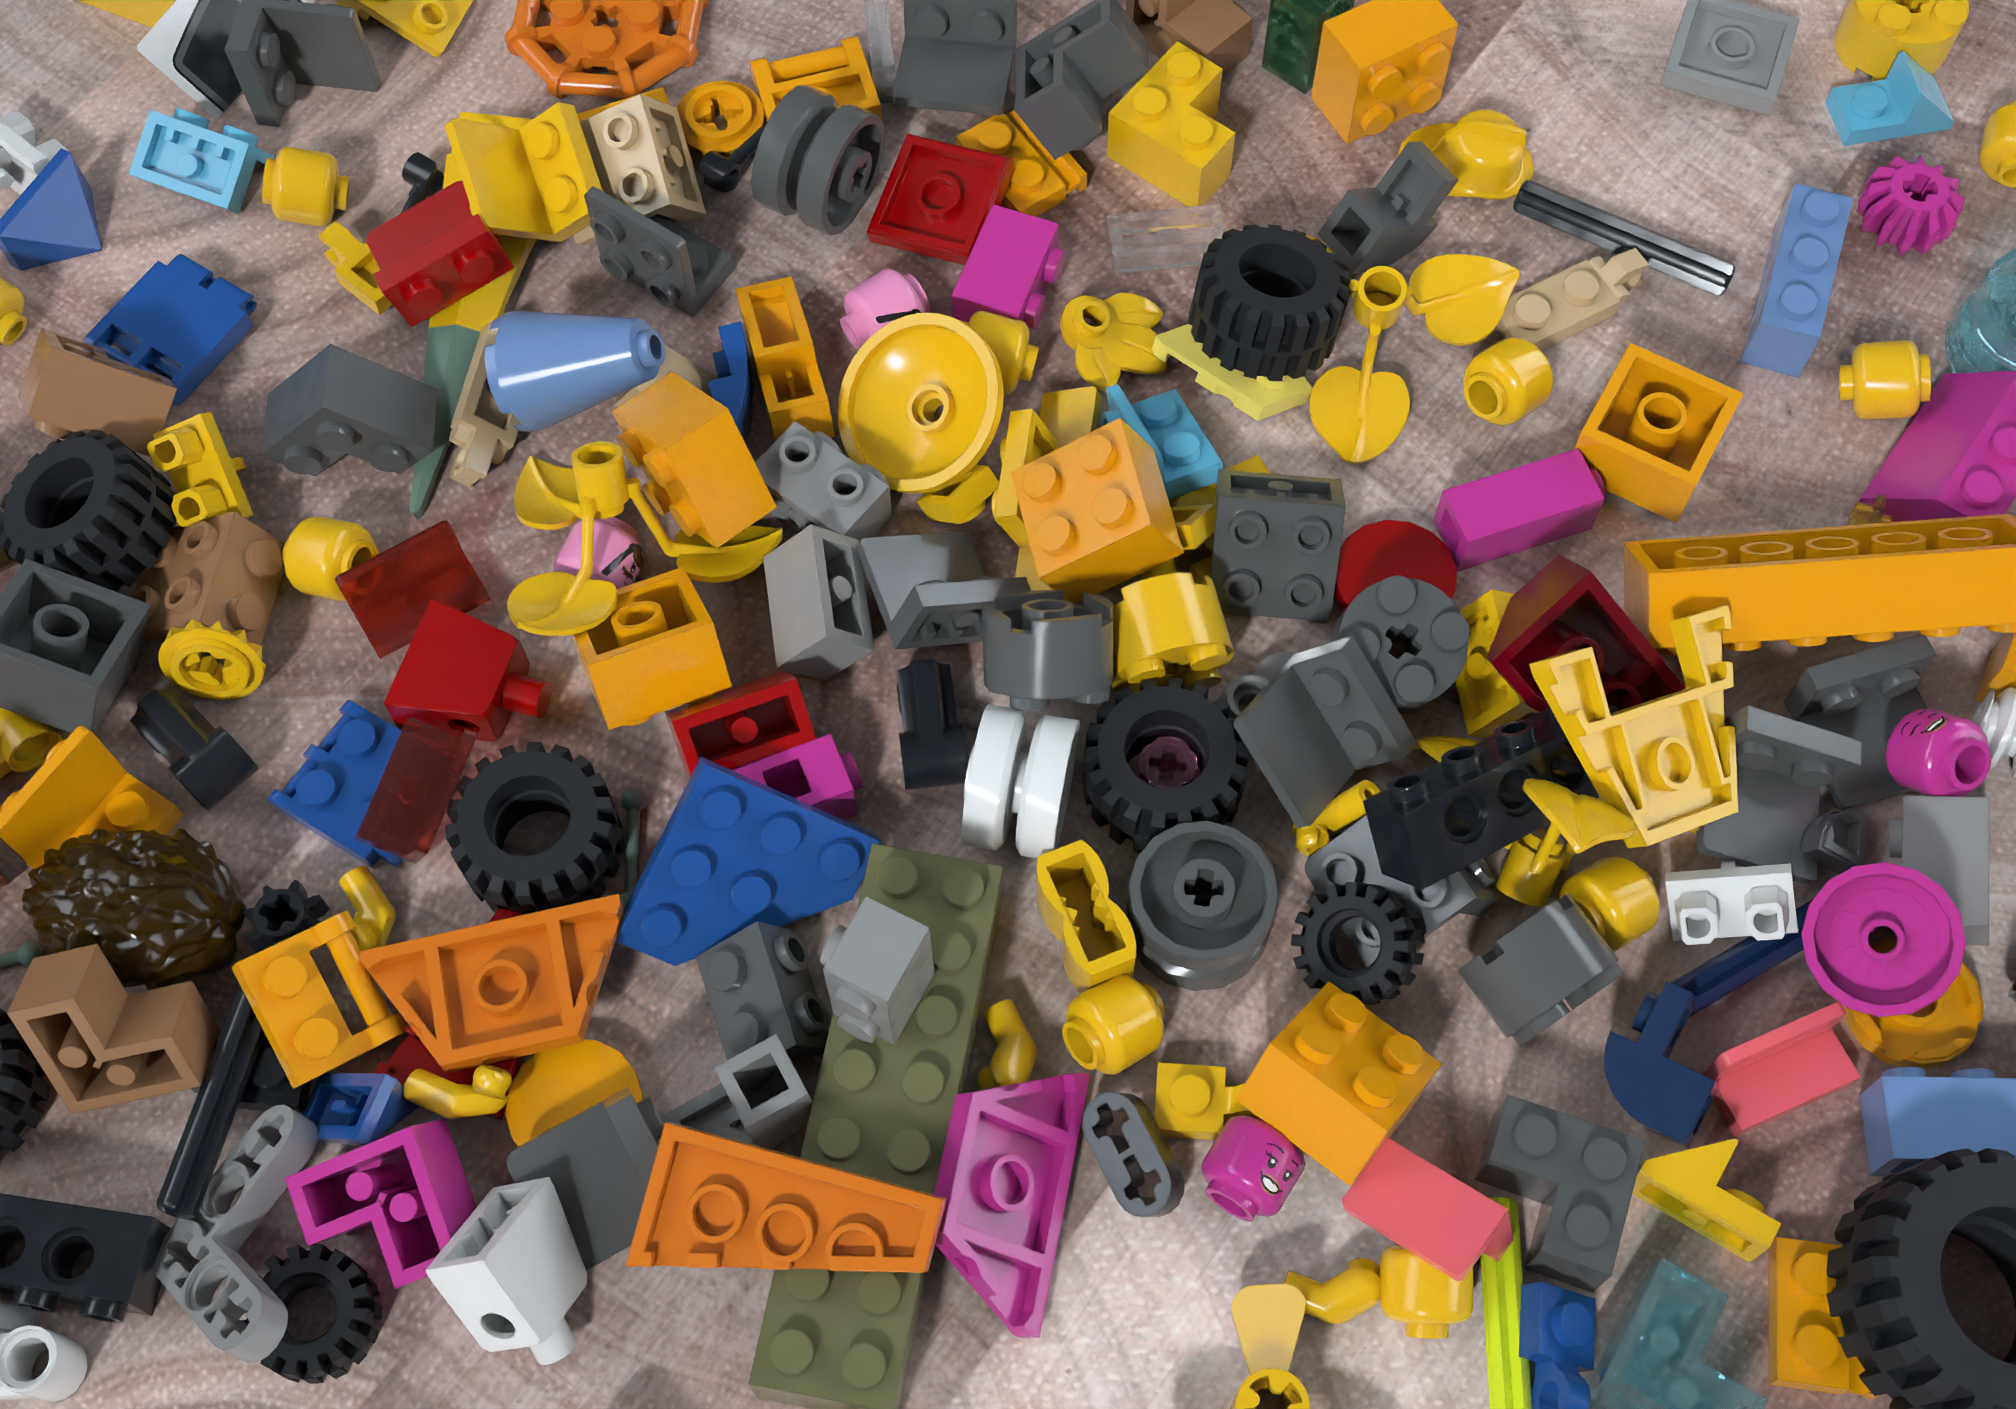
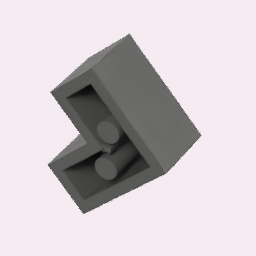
M1093 0L1016 49L1015 112L1054 160L1071 150L1078 151L1088 146L1102 132L1101 100L1117 90L1124 91L1133 87L1145 73L1149 72L1147 39L1117 0Z
M329 344L268 393L260 456L281 463L286 469L294 473L317 476L347 453L370 462L378 470L401 474L433 451L438 389Z
M1507 1094L1492 1117L1475 1180L1542 1203L1524 1269L1591 1293L1612 1276L1645 1141Z

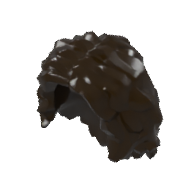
M95 828L91 834L81 835L78 838L71 837L65 840L59 850L53 848L46 850L44 853V864L32 869L28 873L32 887L24 889L22 895L23 911L27 913L30 923L33 924L37 931L39 942L51 945L55 953L98 944L124 988L146 985L148 990L183 983L188 978L197 975L216 973L221 968L227 967L234 959V954L237 951L236 934L242 928L246 917L243 914L246 905L243 903L238 892L237 881L227 864L217 858L214 847L210 842L203 841L200 843L184 829H177L173 836L158 834L155 829L150 831H122L116 829L111 832Z

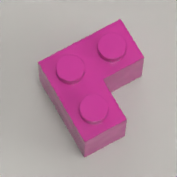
M446 1119L407 1127L284 1178L307 1246L346 1235L373 1224L395 1289L428 1277L425 1271L477 1208Z

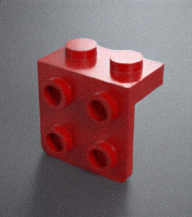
M463 181L454 182L370 231L366 238V243L380 268V271L374 273L373 276L381 292L411 327L515 268L497 234L491 232L479 214L472 215Z

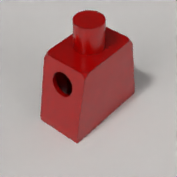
M430 599L383 704L397 728L403 732L493 742L502 736L512 711L541 719L550 704L552 684L548 681L527 676L530 662L520 640L515 636L442 602Z

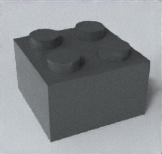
M25 559L0 595V708L72 733L80 725L94 733L142 657L151 605Z

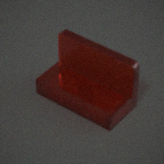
M447 520L427 528L339 574L335 578L336 584L379 659L411 643L430 599L442 602L465 614L491 600Z
M408 716L354 839L414 864L424 858L430 850L478 734L465 728L457 737Z

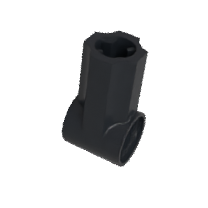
M934 659L912 661L905 668L897 670L898 702L904 731L899 733L905 790L964 784L968 768L963 725L958 726L950 664H942Z
M175 686L164 690L154 689L137 703L136 713L130 722L147 743L171 765L168 767L171 773L207 811L259 769L250 756L221 726L215 729Z

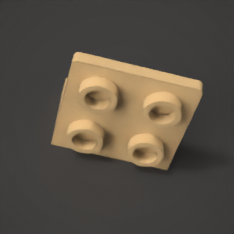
M639 94L580 122L603 192L648 218L659 214L689 223L706 215L676 107ZM590 224L573 235L577 244L588 245L596 241Z

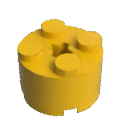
M1849 0L1834 35L1837 55L1844 66L1851 72L1855 73L1858 67L1872 75L1873 77L1870 82L1885 80L1898 53L1901 51L1906 52L1933 76L1934 72L1945 62L1967 20L1969 1Z
M1170 573L1147 578L1121 588L1124 600L1113 606L1114 681L1111 685L1113 691L1117 692L1128 685L1136 693L1140 691L1141 680L1155 678L1157 687L1168 686L1169 677L1183 679L1182 684H1184V688L1190 691L1193 690L1196 683L1209 689L1221 682L1219 670L1230 662L1234 656V650L1215 586L1210 577L1204 575L1201 585L1194 583L1192 573Z

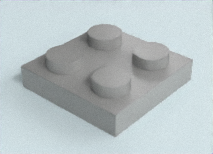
M1687 0L1660 86L1769 116L1777 99L1800 18L1734 0Z

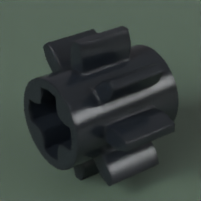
M294 880L288 889L273 890L266 885L263 887V896L258 900L255 908L244 909L243 914L258 928L251 932L245 940L258 953L319 924L321 921L318 918L324 916L330 908L320 894L308 898L306 889L298 880Z

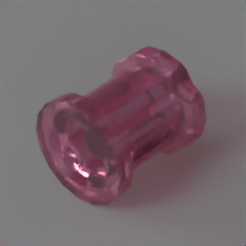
M1172 736L1157 738L1153 743L1143 748L1139 757L1138 778L1155 787L1177 788L1187 785L1194 780L1197 772V756L1189 749L1184 740ZM1167 752L1173 754L1172 760L1166 759ZM1161 771L1173 773L1172 781L1159 779Z

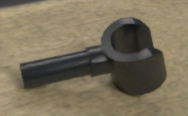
M762 125L738 149H735L728 158L715 151L706 153L698 167L699 173L705 176L704 183L722 192H729L735 189L741 178L742 166L756 152L765 126Z
M419 152L412 154L408 158L402 170L403 180L413 187L408 194L409 197L401 213L425 200L427 195L430 197L443 189L444 176L441 171L437 170L436 162Z

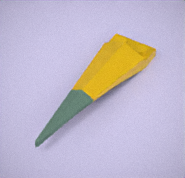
M460 112L459 119L515 129L521 128L532 120L529 118ZM452 150L450 154H446L443 189L454 182L462 181L458 166L452 155ZM497 234L515 268L429 318L423 383L438 389L433 451L414 464L410 510L417 520L425 512L450 445L449 437L452 431L450 426L481 329L488 322L495 320L503 314L537 239Z

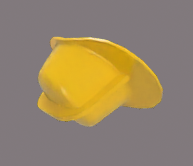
M1478 109L1469 112L1456 123L1432 124L1412 132L1402 142L1398 153L1399 156L1408 142L1422 141L1458 179V182L1447 195L1453 197L1506 200L1516 196L1521 185L1526 180H1531L1534 172L1532 156L1525 147L1527 140L1526 130L1518 127L1516 122L1504 113L1492 109Z

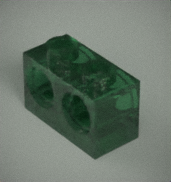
M1270 0L1261 67L1303 94H1306L1313 87L1323 22L1353 9L1355 0Z

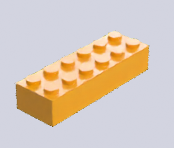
M2011 514L1628 541L1624 542V611L1652 647L1656 649L1657 653L1670 656L1678 655L1669 621L1725 605L1729 606L1731 613V630L1721 632L1722 648L1732 651L1755 650L1761 647V641L1786 640L1787 643L1795 646H1819L1827 642V637L1852 635L1854 639L1859 641L1882 642L1892 639L1894 632L1918 631L1920 634L1929 637H1951L1958 635L1962 627L1985 626L1986 629L1994 632L2014 633L2016 632V518Z

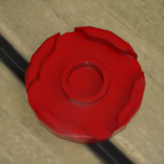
M1386 519L1366 524L1348 536L1340 548L1334 595L1339 608L1343 612L1363 590L1391 576H1403L1425 581L1443 591L1451 600L1455 595L1457 567L1449 548L1433 532L1412 522Z

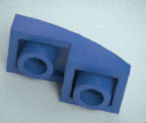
M739 321L718 326L723 350L712 353L718 379L710 380L708 383L711 397L729 409L746 444L753 414V382L742 323Z

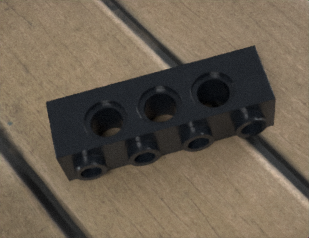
M1548 703L1546 705L1547 709L1527 719L1513 720L1501 724L1495 729V735L1473 746H1462L1447 751L1441 757L1442 762L1420 773H1407L1393 778L1387 783L1386 790L1363 801L1383 875L1423 890L1551 823L1523 791L1522 786L1526 779L1547 780L1559 784L1577 795L1583 794L1599 798ZM1608 704L1610 714L1618 711L1617 706Z
M0 1193V1292L13 1294L11 1304L29 1306L31 1309L40 1312L54 1313L59 1301L82 1305L80 1315L110 1323H123L126 1312L152 1316L162 1285L153 1268L164 1236L171 1228L152 1216ZM25 1238V1249L22 1256L11 1266L5 1267V1256L9 1248L15 1242ZM93 1248L94 1258L89 1269L81 1276L72 1278V1267L77 1257L84 1251Z

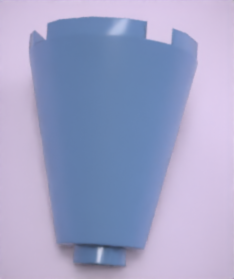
M512 311L503 313L493 320L490 329L498 328L495 344L485 346L484 355L487 381L495 404L502 414H514L520 424L514 425L516 429L525 432H535L549 428L654 379L659 372L660 365L664 362L665 348L658 331L652 329L643 319Z

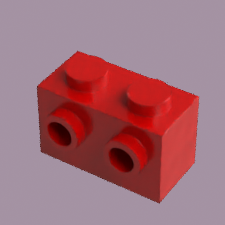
M786 670L714 694L711 698L704 701L685 704L664 711L683 768L689 778L700 757L733 770L742 765L816 739L797 678Z

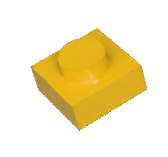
M975 465L959 480L942 489L923 494L916 502L929 520L954 524L966 523L985 509L987 505L985 499L999 487V481L989 466Z

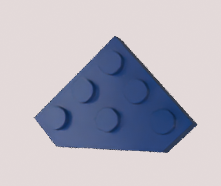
M700 757L624 909L623 919L615 942L677 966L696 959V956L757 921L781 927L853 899L865 876L871 845H881L882 842L875 833Z

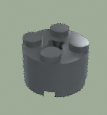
M1391 576L1367 587L1354 598L1334 624L1329 637V643L1353 636L1398 712L1405 714L1427 706L1456 681L1467 658L1470 627L1455 603L1437 587L1418 579ZM1395 637L1405 643L1403 649L1405 653L1398 659L1389 653L1392 646L1391 640Z
M1036 590L1009 593L995 597V608L988 603L983 604L984 685L992 693L1010 696V707L1021 711L1046 709L1050 706L1049 699L1071 698L1075 702L1085 704L1108 701L1110 699V686L1114 681L1113 603L1105 597L1082 592L1083 605L1074 604L1063 600V591Z
M1570 893L1565 894L1560 900L1550 903L1497 940L1496 944L1491 947V951L1482 957L1478 954L1458 971L1505 1037L1508 1039L1512 1036L1520 1047L1571 1012L1563 1002V999L1566 1000L1573 1010L1624 974L1616 963L1620 959Z

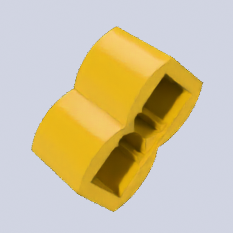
M1083 840L1038 856L1036 875V899L1039 913L1049 931L1062 942L1063 965L1070 982L1079 994L1088 988L1122 974L1133 978L1136 957V940L1132 926L1121 908L1108 898L1109 883L1104 865L1097 853Z

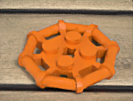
M518 0L512 28L505 34V42L508 51L515 56H520L546 83L547 91L552 96L563 99L567 95L626 99L638 95L681 67L689 68L695 63L699 56L696 44L702 12L708 6L709 0ZM539 7L551 12L552 16L549 26L535 27ZM609 18L617 19L618 23L617 26L612 28L606 24L596 26L600 21ZM678 20L676 34L672 36L661 34L662 27L665 29L666 22ZM557 49L566 60L563 63H556L547 52ZM592 66L607 67L608 74H591L594 73Z

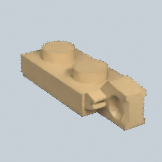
M1636 248L1613 256L1607 263L1600 256L1594 257L1590 261L1586 259L1511 295L1504 314L1495 330L1503 340L1511 337L1526 339L1542 351L1614 316L1618 307L1629 299L1630 293L1628 291L1642 284L1643 281L1641 279L1649 264Z
M493 321L488 322L481 329L450 426L452 431L450 432L449 441L458 445L459 448L454 455L449 478L469 488L473 487L477 480L480 478L484 479L487 476L491 462L497 465L499 462H502L505 453L514 447L519 431L514 425L520 424V422L513 413H501L495 404L487 381L484 360L485 346L495 344L498 328L490 329Z

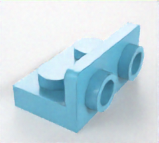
M180 108L175 109L173 117L150 110L129 175L239 214L256 162L265 165L267 158L274 159L275 157L256 147L259 137L229 125L224 126L222 134L208 130L210 120Z
M1118 384L1106 388L1109 411L1101 414L1103 426L1121 418L1154 449L1168 500L1216 483L1218 469L1223 470V462L1176 389L1130 404Z

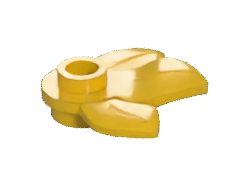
M1117 293L1105 300L1084 295L1070 300L1063 309L1060 316V328L1063 339L1070 348L1075 350V367L1079 374L1096 389L1106 393L1107 387L1117 384L1121 371L1137 374H1162L1167 367V361L1163 362L1157 358L1152 350L1157 335L1152 329L1161 320L1163 312L1149 299L1133 293ZM1083 317L1089 318L1092 321H1094L1097 324V327L1090 326L1089 324H1087L1084 321Z

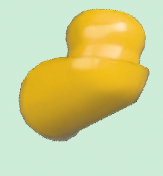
M1006 999L989 1007L983 1013V1018L998 1046L991 1058L990 1066L984 1067L978 1075L980 1090L1028 1081L1037 1060V1049L1013 1001Z
M481 1065L474 1072L472 1085L456 1084L420 1068L414 1070L408 1076L404 1084L403 1095L407 1101L449 1119L493 1114L503 1108L509 1100V1097L505 1094L510 1087L512 1079L509 1072L491 1065Z

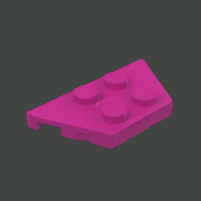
M1084 1072L1063 1074L955 1095L934 1195L947 1198L935 1245L1010 1332L1020 1338H1040L1090 1075Z

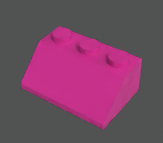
M2016 371L1944 374L1931 392L1930 401H1926L1857 502V505L1886 522L2005 514L2016 497Z

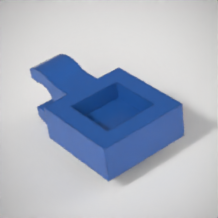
M1541 1281L1521 1285L1519 1357L1535 1362V1379L1531 1390L1532 1409H1589L1590 1389L1587 1381L1579 1373L1594 1370L1595 1298Z

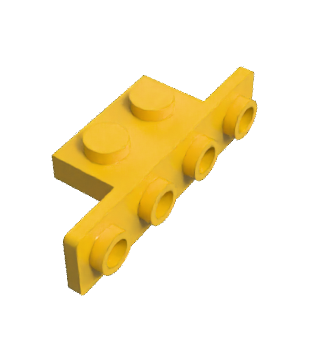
M1094 386L1045 393L1042 396L1039 416L1033 408L1010 411L1007 436L1002 439L1000 444L1002 468L999 487L992 496V512L997 524L1006 531L1019 547L1015 578L1026 577L1031 591L1053 589L1038 578L1011 472L1097 429L1101 394Z

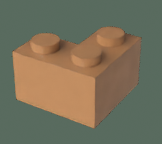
M1126 0V13L1147 39L1148 49L1159 58L1178 41L1223 68V76L1249 55L1253 18L1248 15L1242 5L1235 1Z
M41 328L18 396L27 417L36 420L34 428L45 434L66 440L70 433L83 431L85 434H88L91 430H101L107 435H114L134 452L150 456L147 445L150 441L154 440V433L163 430L177 388L169 378L108 358L100 347Z
M98 944L33 958L7 1012L71 1114L200 1087L221 1031L193 981L128 995Z

